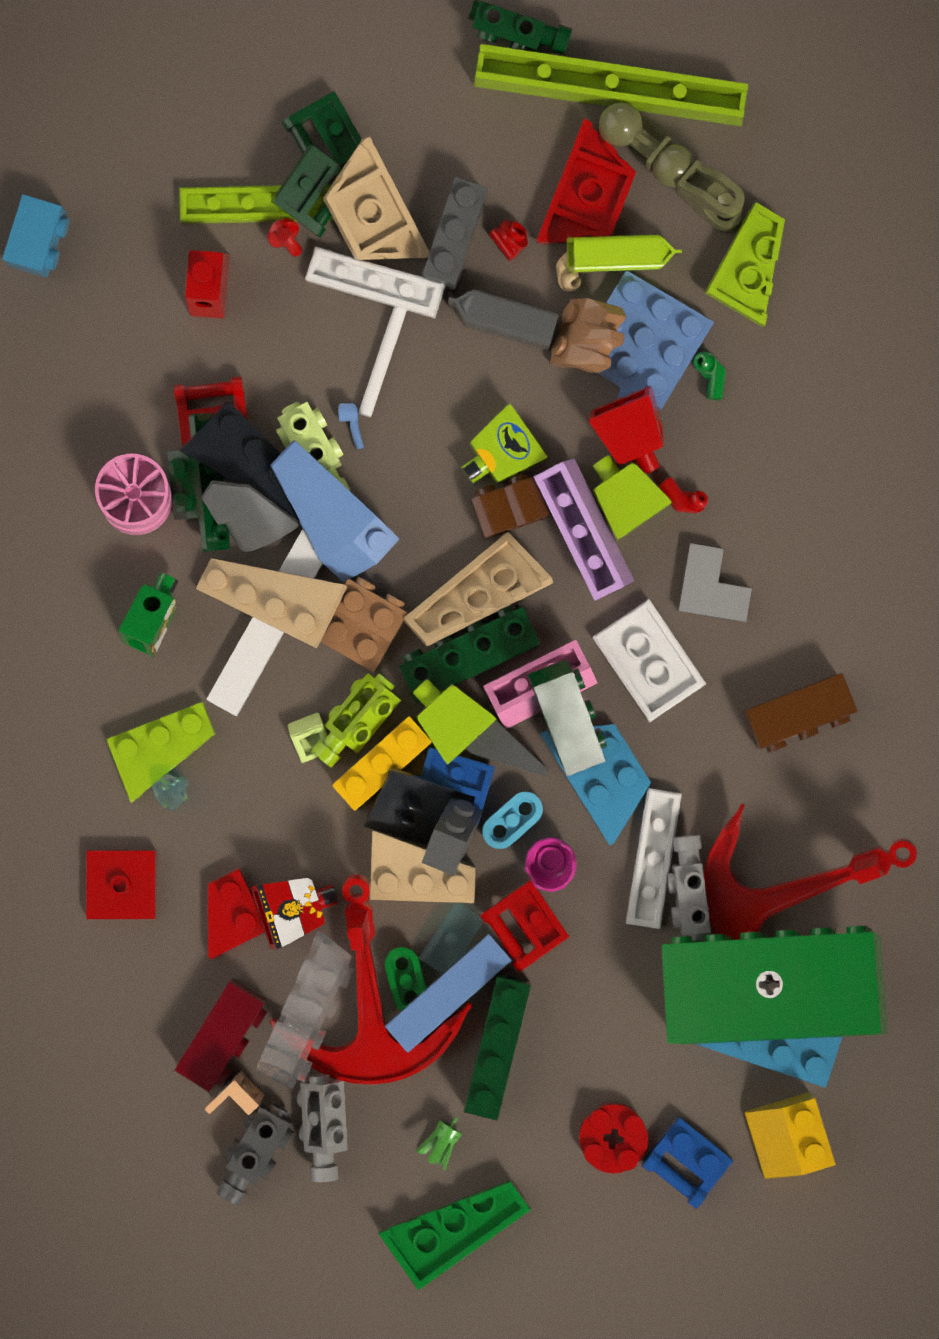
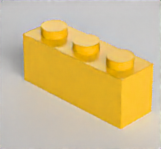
M409 716L332 786L350 807L356 811L382 788L391 768L401 771L429 746L432 741Z

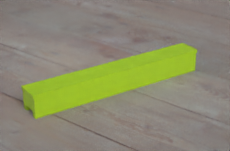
M485 44L480 45L474 87L607 107L613 103L625 102L631 104L640 112L734 126H742L749 85L740 82Z

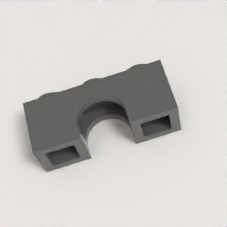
M455 177L423 271V278L444 283L446 290L456 293L466 263L469 245L475 228L477 229L488 197V187Z

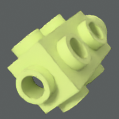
M295 402L285 407L281 411L283 415L277 418L281 427L276 429L284 447L286 448L295 440L309 454L315 449H320L323 452V456L317 461L350 491L351 489L345 478H340L336 471V468L341 466L338 458L343 456V453L335 438L333 437L328 440L322 428L327 426V423L318 407L312 410L308 402L302 405L299 402ZM300 419L307 422L303 430H296L294 428V423Z

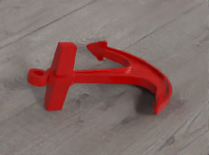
M741 803L738 811L719 834L706 862L704 880L709 921L715 934H727V936H732V940H741L740 933L760 932L763 921L771 915L853 879L858 881L860 885L888 875L892 864L900 868H907L913 865L917 857V847L911 840L901 838L891 844L889 851L883 849L882 845L853 855L849 864L765 888H750L742 885L735 878L731 869V858L740 835L742 814L745 804ZM899 848H906L910 855L902 859L898 857L896 851Z
M354 874L346 878L343 883L342 894L344 899L350 903L344 912L347 924V938L350 939L351 951L356 950L357 1035L344 1046L331 1047L323 1045L302 1030L275 1018L270 1020V1024L292 1051L306 1064L323 1074H329L330 1077L355 1084L391 1083L410 1077L436 1061L457 1035L472 1004L468 1002L453 1012L410 1052H406L385 1027L386 1021L370 941L376 932L373 906L369 900L371 885L365 876ZM358 885L363 891L355 894L351 891L350 887Z

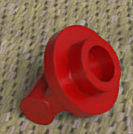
M291 218L275 221L267 234V241L275 248L284 246L293 257H297L302 253V247L295 239L299 232V226L296 221Z
M504 220L488 234L509 262L520 254L519 252L528 245L527 231L517 221Z

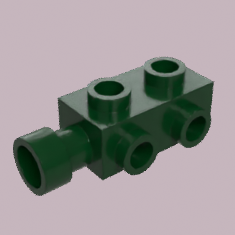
M479 0L473 1L468 17L469 20L474 21L472 28L479 30L477 37L496 43L498 37L511 41L509 48L530 51V48L537 50L540 43L552 47L551 51L564 55L573 29L561 24L559 27ZM492 10H497L500 13V20L497 23H490L488 21V13ZM524 21H529L533 25V30L529 34H523L520 31V24Z

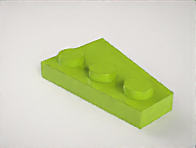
M757 202L752 204L704 294L761 327L766 325L767 305L769 296L772 293V278L775 262L778 260L785 219Z

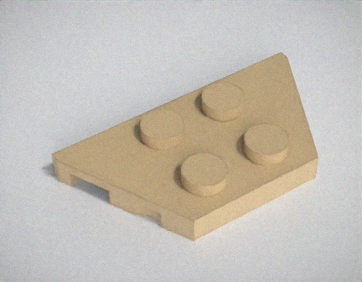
M370 136L365 137L361 140L323 197L326 206L355 260L427 258L430 252Z

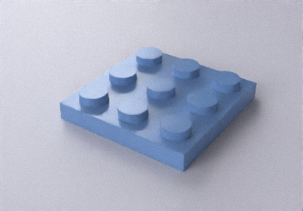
M625 271L607 301L608 304L622 307L627 316L617 332L624 334L623 345L612 349L609 357L612 359L610 368L597 374L631 393L651 385L658 410L661 411L714 322L636 275Z

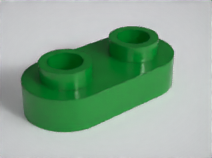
M406 946L393 948L385 959V970L395 1006L401 1012L411 1003L405 999L407 991L413 990L419 996L427 987L416 952ZM405 957L409 962V966L406 969H399L396 966L398 958Z

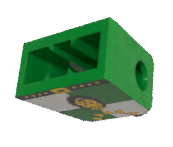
M159 573L153 588L145 584L141 586L118 630L123 644L153 658L155 657L177 608L172 594L178 584V580L165 573ZM153 606L160 607L157 611H148Z

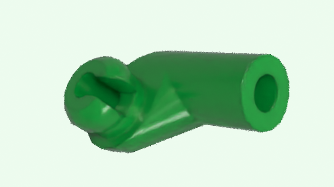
M699 352L693 359V365L708 381L706 399L722 401L726 369L713 354Z

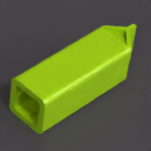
M660 235L567 238L568 272L661 269L675 253H682V249L675 250Z

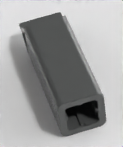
M476 289L456 299L449 297L448 307L456 310L465 327L549 351L559 313Z

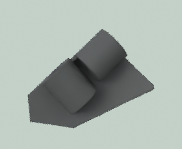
M212 480L202 495L204 503L217 524H225L239 549L244 552L264 547L298 527V520L278 507L249 484Z

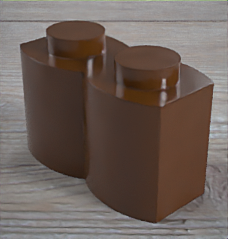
M527 473L508 479L509 485L496 490L493 484L475 491L477 497L471 499V504L484 540L549 517L550 514L546 502L534 477L528 478Z

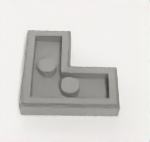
M690 543L678 611L745 623L747 621L752 588L718 583L724 549Z

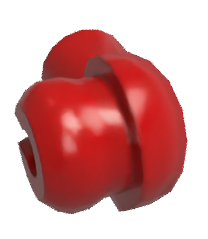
M672 476L658 485L660 490L672 502L670 504L672 508L677 512L696 514L702 512L708 504V496L705 492L700 490L696 492L682 491Z

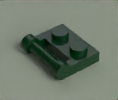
M333 91L283 120L282 125L287 133L291 132L304 154L308 146L313 145L306 133L303 124L311 120L328 149L332 160L343 168L362 138L336 92Z
M309 145L271 202L311 233L321 238L326 231L324 226L332 216L324 202L314 218H311L307 213L332 177L335 176L337 178L343 168L314 145Z

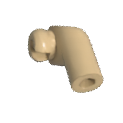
M566 252L556 263L557 281L561 289L573 292L579 289L581 278H579L578 272H568Z

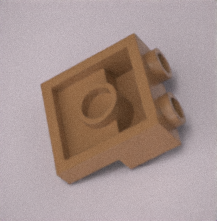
M357 577L355 582L348 579L345 583L347 589L320 642L375 673L404 623L403 618L408 613L402 610L405 603L387 594L385 599L374 594L375 586L360 577Z

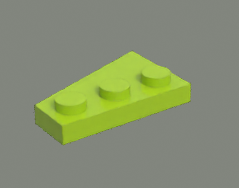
M201 702L106 739L130 802L133 803L142 796L144 792L160 781L167 773L189 757L216 733L205 704Z

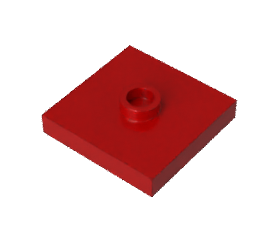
M157 850L86 851V919H156Z

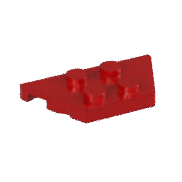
M585 118L537 237L536 243L540 245L567 242V238L612 236L635 178L636 171L626 160H623L617 154L616 149L606 142L593 128V124Z

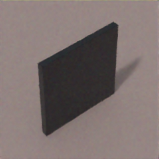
M391 768L364 822V827L427 845L437 822L454 792V787Z

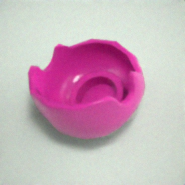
M557 837L543 838L537 840L527 851L525 871L536 888L554 892L565 888L574 878L577 870L576 855L570 845L563 839Z

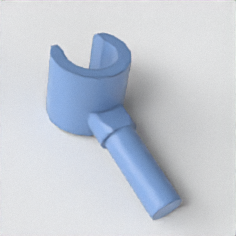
M340 403L339 422L350 421V429L356 450L364 448L359 430L358 407L354 403Z

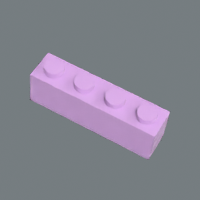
M575 458L563 461L534 476L594 601L634 582L635 580Z

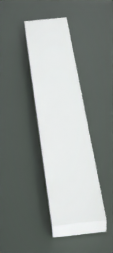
M303 529L279 572L315 579L323 563L317 558L313 550L314 548ZM253 617L206 700L238 716L284 632Z

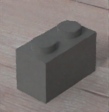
M451 797L433 830L422 863L454 876L471 843L483 810L474 807L468 801L457 800Z

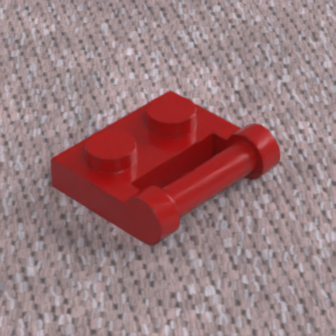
M242 376L231 377V381L185 387V384L174 385L182 446L191 438L189 415L216 413L221 407L214 406L189 410L188 400L233 394L235 404L232 405L248 420Z
M531 880L479 915L485 924L489 923L514 960L512 964L517 972L524 970L570 937ZM505 910L509 911L533 946V949L528 953L524 952L500 917V914Z

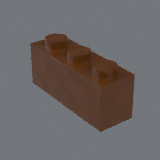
M840 673L750 707L742 712L756 748L763 749L766 747L767 752L770 753L787 746L785 740L798 735L799 740H804L819 734L817 729L819 726L830 723L831 727L834 728L851 721L849 715L858 711L844 675Z

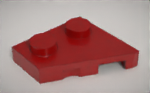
M240 868L208 884V957L211 960L265 932L253 893Z

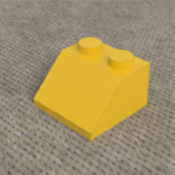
M810 1092L744 1112L765 1179L805 1175L836 1165L816 1099Z

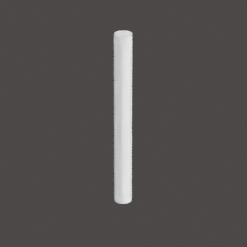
M397 307L393 308L358 412L363 416H372L407 310Z

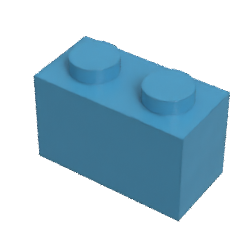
M22 194L2 260L9 267L48 278L50 270H55L58 264L60 252L56 249L60 237L64 238L69 228L70 219L67 218V212L60 205Z

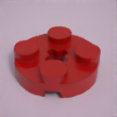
M610 1102L598 1106V1108L594 1109L583 1119L579 1129V1144L586 1161L594 1168L605 1173L617 1174L630 1171L638 1165V1162L643 1158L647 1150L648 1133L642 1118L631 1107L621 1103ZM612 1129H617L618 1135L623 1137L622 1142L616 1143L615 1147H610L609 1142L604 1140V1135L611 1134Z

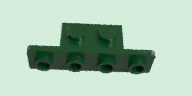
M215 413L190 414L191 437ZM179 450L167 452L174 520L199 518L203 552L230 549L227 527L225 524H217L202 499V495L211 481L224 482V477L211 471L202 463L192 457H188Z

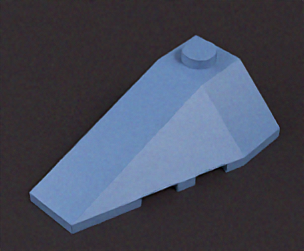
M295 440L270 465L288 501L300 520L299 523L304 532H306L317 558L342 582L376 565L398 542L399 538L371 510Z

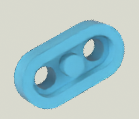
M524 791L515 794L484 823L483 837L486 843L495 849H504L513 844L540 819L543 811L540 799L531 792ZM523 802H528L532 806V811L528 815H522L519 812V805ZM496 825H503L506 828L504 837L497 838L494 836L493 829Z

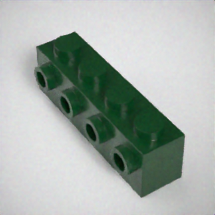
M514 604L496 612L495 614L498 619L485 624L483 619L465 627L466 634L456 639L451 634L435 642V649L423 654L420 648L403 656L402 658L405 663L399 665V668L415 702L419 703L421 701L413 692L427 679L442 692L452 684L455 686L539 646L541 643L524 607L516 610Z

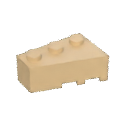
M372 830L370 900L474 903L475 866L461 861L455 875L452 876L422 863L427 848L377 830Z

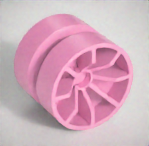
M123 454L106 463L97 476L95 483L97 503L106 520L118 531L129 535L147 534L159 528L168 518L172 507L171 489L164 471L151 458L140 454Z

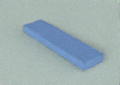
M487 934L385 1025L386 1029L407 1053L410 1052L503 969L511 959L494 939Z

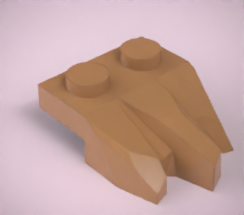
M589 298L570 299L569 304H567L562 313L563 323L559 335L554 339L551 346L552 356L549 363L559 368H578L587 373H599L610 368L612 360L609 357L612 349L623 345L624 334L617 332L618 327L627 317L622 307Z

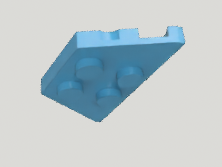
M616 725L593 726L594 730L600 728L605 738L607 747L603 748L602 752L606 761L570 776L566 775L560 763L549 731L541 732V737L608 845L614 844L651 784Z

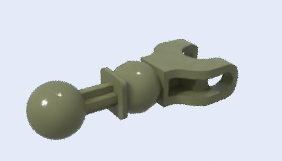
M625 102L613 103L602 112L599 119V131L606 142L616 147L631 145L648 159L646 170L648 172L653 171L654 177L660 184L669 188H677V194L702 219L717 230L730 232L739 226L742 218L744 193L736 183L722 172L706 166L698 159L695 161L693 155L686 147L671 144L669 136L660 143L642 128L641 115L631 104ZM717 215L722 218H733L729 221H722L717 217Z

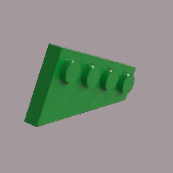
M510 1179L383 1229L378 1234L419 1291L528 1213L531 1207Z

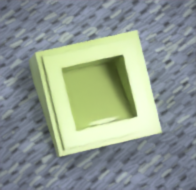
M314 713L288 724L290 737L302 763L317 758L311 750L319 740L323 742L328 736L320 713Z

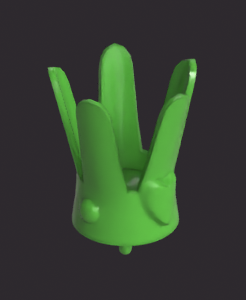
M455 1117L450 1125L443 1120H439L434 1132L416 1149L415 1153L426 1154L434 1146L428 1161L430 1164L435 1162L438 1165L443 1164V1170L445 1171L453 1146L462 1135L460 1131L453 1127L458 1118Z

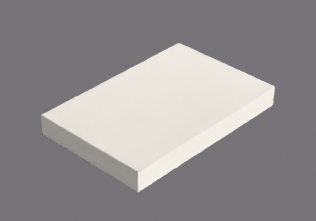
M649 599L592 637L648 722H651L706 685Z

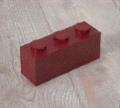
M232 978L174 1071L208 1092L211 1091L214 1085L221 1088L231 1072V1069L226 1067L233 1055L239 1058L250 1041L245 1038L246 1033L251 1026L257 1029L268 1011L263 1006L267 999Z

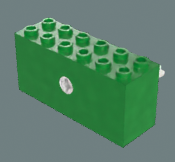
M868 926L846 927L847 933L836 934V930H832V928L811 929V935L802 936L801 932H797V930L775 931L776 937L767 938V934H762V932L740 933L741 940H732V936H727V934L706 935V942L692 941V936L672 937L671 944H662L667 1044L686 1045L888 1035L881 936L874 931L872 932V929L868 928ZM775 980L779 981V988H775L774 991L769 990V984H774Z

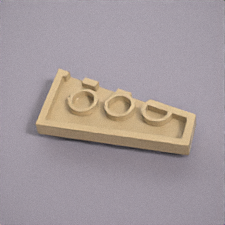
M507 532L403 619L426 646H429L554 582L543 567Z
M211 558L196 589L317 648L347 586Z

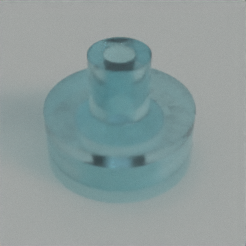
M166 774L153 784V793L162 806L174 811L187 801L186 788L189 786V782L184 776L175 778L172 775Z

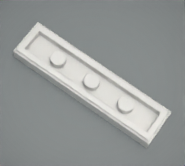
M318 247L314 249L305 280L310 283L431 318L436 317L445 289L444 283L364 260H355L353 257Z
M648 788L646 791L626 924L656 929L661 927L667 889V873L670 871L674 846L673 838L676 833L682 793Z

